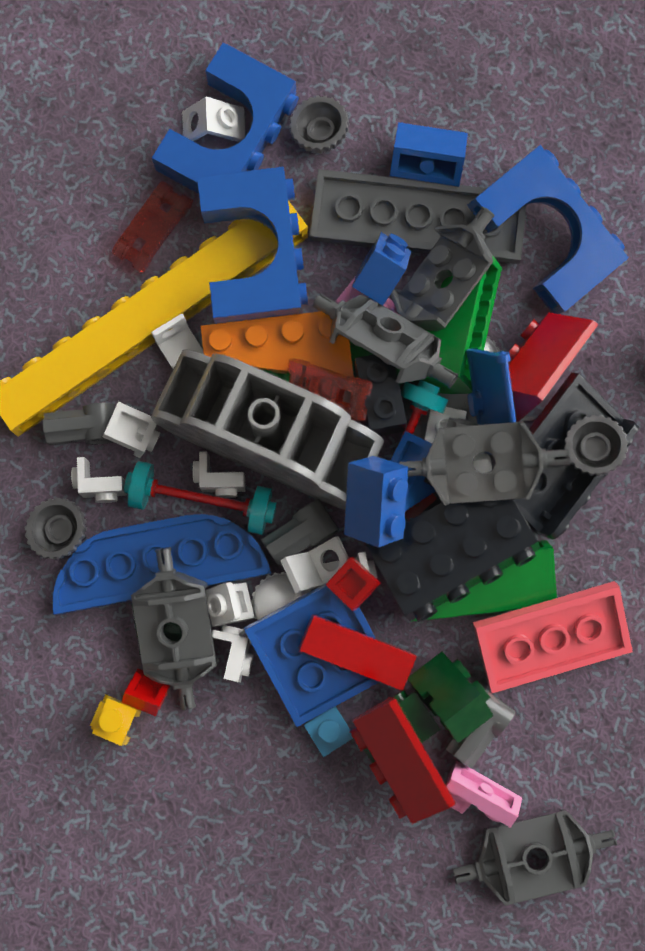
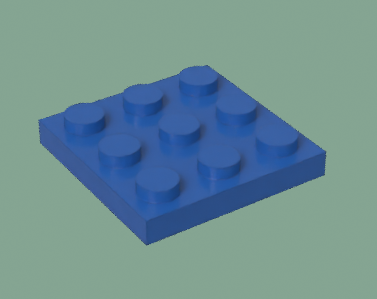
M325 584L244 627L250 642L296 727L379 683V681L299 651V645L312 614L376 638L360 607L356 611H352Z

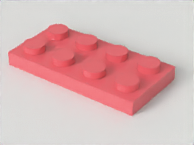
M615 581L473 622L488 688L491 693L633 652L620 587Z

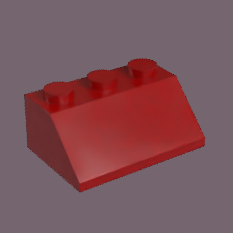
M549 312L539 323L533 319L522 331L520 336L525 340L520 346L514 343L507 351L510 353L511 360L508 362L516 422L523 419L544 400L597 328L598 324L595 321Z
M389 697L352 719L356 728L349 732L360 751L366 748L370 751L375 761L369 764L379 784L382 785L387 782L393 791L394 796L388 800L399 819L407 816L411 824H414L456 805L395 698Z

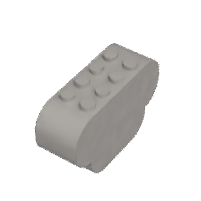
M186 349L182 350L151 415L152 421L158 426L190 443L343 510H346L348 463L370 456L378 457L384 443L383 438L377 433L351 420V416L345 410L319 395L232 357L221 354H212L209 357Z

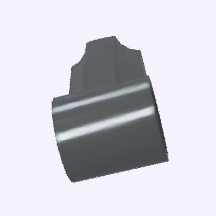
M92 403L83 406V409L44 413L43 431L46 444L58 445L85 442L86 444L99 445L113 443V441L102 436L113 414L115 404Z
M319 499L299 510L292 516L293 519L262 539L263 544L278 567L282 565L281 559L299 554L309 546L315 547L339 531V528Z
M488 690L486 692L489 694L490 699L486 704L494 716L461 742L457 743L452 738L445 747V750L471 769L485 752L494 737L497 738L505 730L515 715V710Z

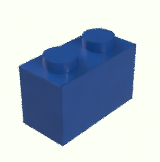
M398 122L390 176L459 187L468 133Z
M381 232L360 265L352 287L383 306L407 269L411 250L407 248L408 244L394 234L387 236Z
M376 456L348 463L344 535L377 547L403 539L406 525L405 506L408 491V466Z

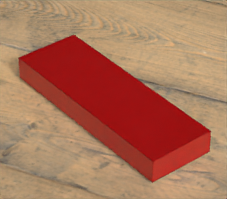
M314 614L310 618L298 648L301 652L402 691L417 658L414 653Z

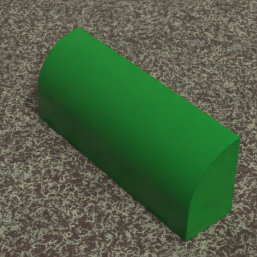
M493 255V263L447 326L439 331L426 330L441 340L439 357L442 360L440 364L458 374V378L451 388L433 377L429 378L427 376L425 379H422L439 387L438 393H473L466 350L472 348L484 351L502 267ZM453 276L446 278L441 288H446L452 282ZM419 380L410 382H412L415 385H418Z
M539 540L540 549L535 552L537 556L532 561L520 567H517L514 563L502 570L503 576L488 585H483L481 582L469 589L470 594L467 597L453 604L448 600L436 607L437 613L426 620L517 610L557 598L553 547L547 540Z

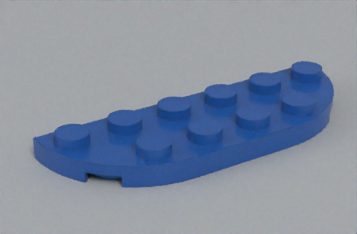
M185 515L104 531L79 545L57 576L53 592V615L132 601L131 595L156 577L155 573L159 571L155 549L171 547L173 567L176 569V572L178 571L205 581L208 584L207 587L272 574L261 547L244 529L225 518L214 515Z

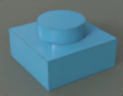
M336 706L304 724L323 757L353 739L349 732L351 730Z

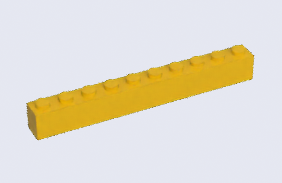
M288 201L290 214L297 213V211ZM298 213L300 235H293L294 247L308 238V226ZM238 219L233 221L229 225L227 232L218 238L212 236L205 240L199 246V251L189 258L183 256L177 259L170 266V271L161 277L154 276L145 281L140 288L141 290L132 297L125 296L117 300L112 305L110 312L101 318L96 316L89 319L82 326V331L72 338L67 336L60 339L53 345V350L42 358L35 357L29 360L22 367L23 371L13 378L6 377L0 380V416L10 431L19 437L44 419V413L57 411L153 345L155 340L151 333L152 331L180 314H183L187 321L211 305L209 282L248 278L272 263L278 249V241L273 232L267 226L255 220Z

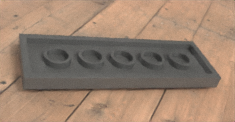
M318 169L310 241L372 248L382 232L387 236L394 234L403 239L408 244L407 248L411 252L429 254L441 237L434 230L436 226L461 224L467 226V224H470L475 215L468 208L467 204L487 188L459 185L458 187L419 180ZM527 205L522 206L491 232L488 233L486 229L483 230L484 242L497 262L520 264Z

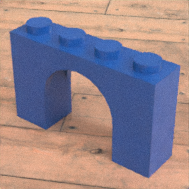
M224 42L205 70L207 82L212 88L235 99L248 109L253 118L248 134L238 144L230 148L217 150L203 147L169 129L152 156L156 171L198 194L197 177L258 170L264 158V154H262L267 143L273 144L281 131L279 123L285 114L288 116L292 114L299 99L296 96V81Z
M539 145L467 204V206L475 216L482 206L495 215L485 227L488 233L500 226L522 206L527 204L540 203L556 209L564 217L571 233V245L568 255L555 270L533 287L552 313L560 314L568 310L629 257L624 252L625 247L622 241L616 235L610 234L602 224L603 219L600 213L594 207L588 206L580 196L581 191L578 185L571 178H566L558 168L559 163L554 154L549 150H544Z
M284 167L197 177L204 224L238 219L255 220L267 226L278 241L276 256L263 272L248 278L209 282L215 324L302 314L301 305H308L306 283H298L297 270H303L304 266L302 249L294 248L293 235H300L297 213L290 214L288 201L295 200L293 178L285 179Z

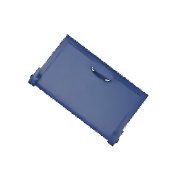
M472 348L467 349L473 392L467 396L471 416H476L478 425L516 422L508 362L511 361L510 353L506 351L493 353Z

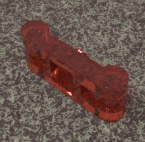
M161 181L112 250V254L123 260L125 258L133 263L132 267L140 273L146 271L154 255L180 219L187 214L193 203V200L185 194L180 196L172 191L173 187L165 181ZM167 203L171 206V209L166 213L159 207ZM137 238L145 243L140 251L132 247Z
M289 359L287 371L290 372L289 383L331 401L345 410L352 420H365L367 407L364 404L366 395L371 394L373 384L371 381L313 365L306 360ZM304 377L307 378L305 387L303 386ZM345 390L352 392L350 403L343 401Z

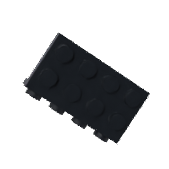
M571 372L530 426L529 431L541 449L553 451L565 450V438L568 437L567 432L571 430V426L575 425L577 420H583L585 416L603 415L605 418L610 417L612 421H617L618 426H622L623 432L627 434L626 440L629 442L627 447L632 443L639 426L632 420L624 419L579 373ZM565 456V457H555L554 459L567 458V457H566V456ZM573 464L547 466V468L543 469L531 498L513 500L529 527L538 535L553 540L568 529L571 519L580 507L589 501L592 491L601 479L607 475L601 474V476H597L594 474L590 476L588 473L583 474L581 470L575 469Z
M513 499L451 503L449 505H444L441 502L406 522L403 539L381 547L371 544L366 545L404 616L409 621L417 619L418 622L432 617L437 613L436 607L448 600L453 604L464 599L470 594L469 589L481 582L483 585H488L503 576L502 570L514 563L517 567L527 564L537 556L535 552L540 549L538 540Z

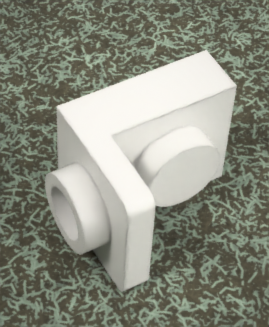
M118 402L102 437L135 451L133 455L140 458L145 450L152 452L160 432L154 430L157 424L152 421L150 415Z

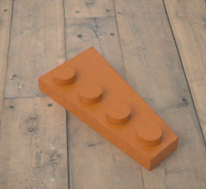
M322 311L201 325L203 353L209 357L212 354H221L242 361L255 368L270 370L274 373H295L308 375V377H328L354 382L349 339L340 334L337 336L334 344L330 343L333 320Z

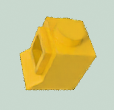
M105 694L90 724L93 730L92 734L120 746L127 745L130 737L126 735L134 717H139L142 711Z

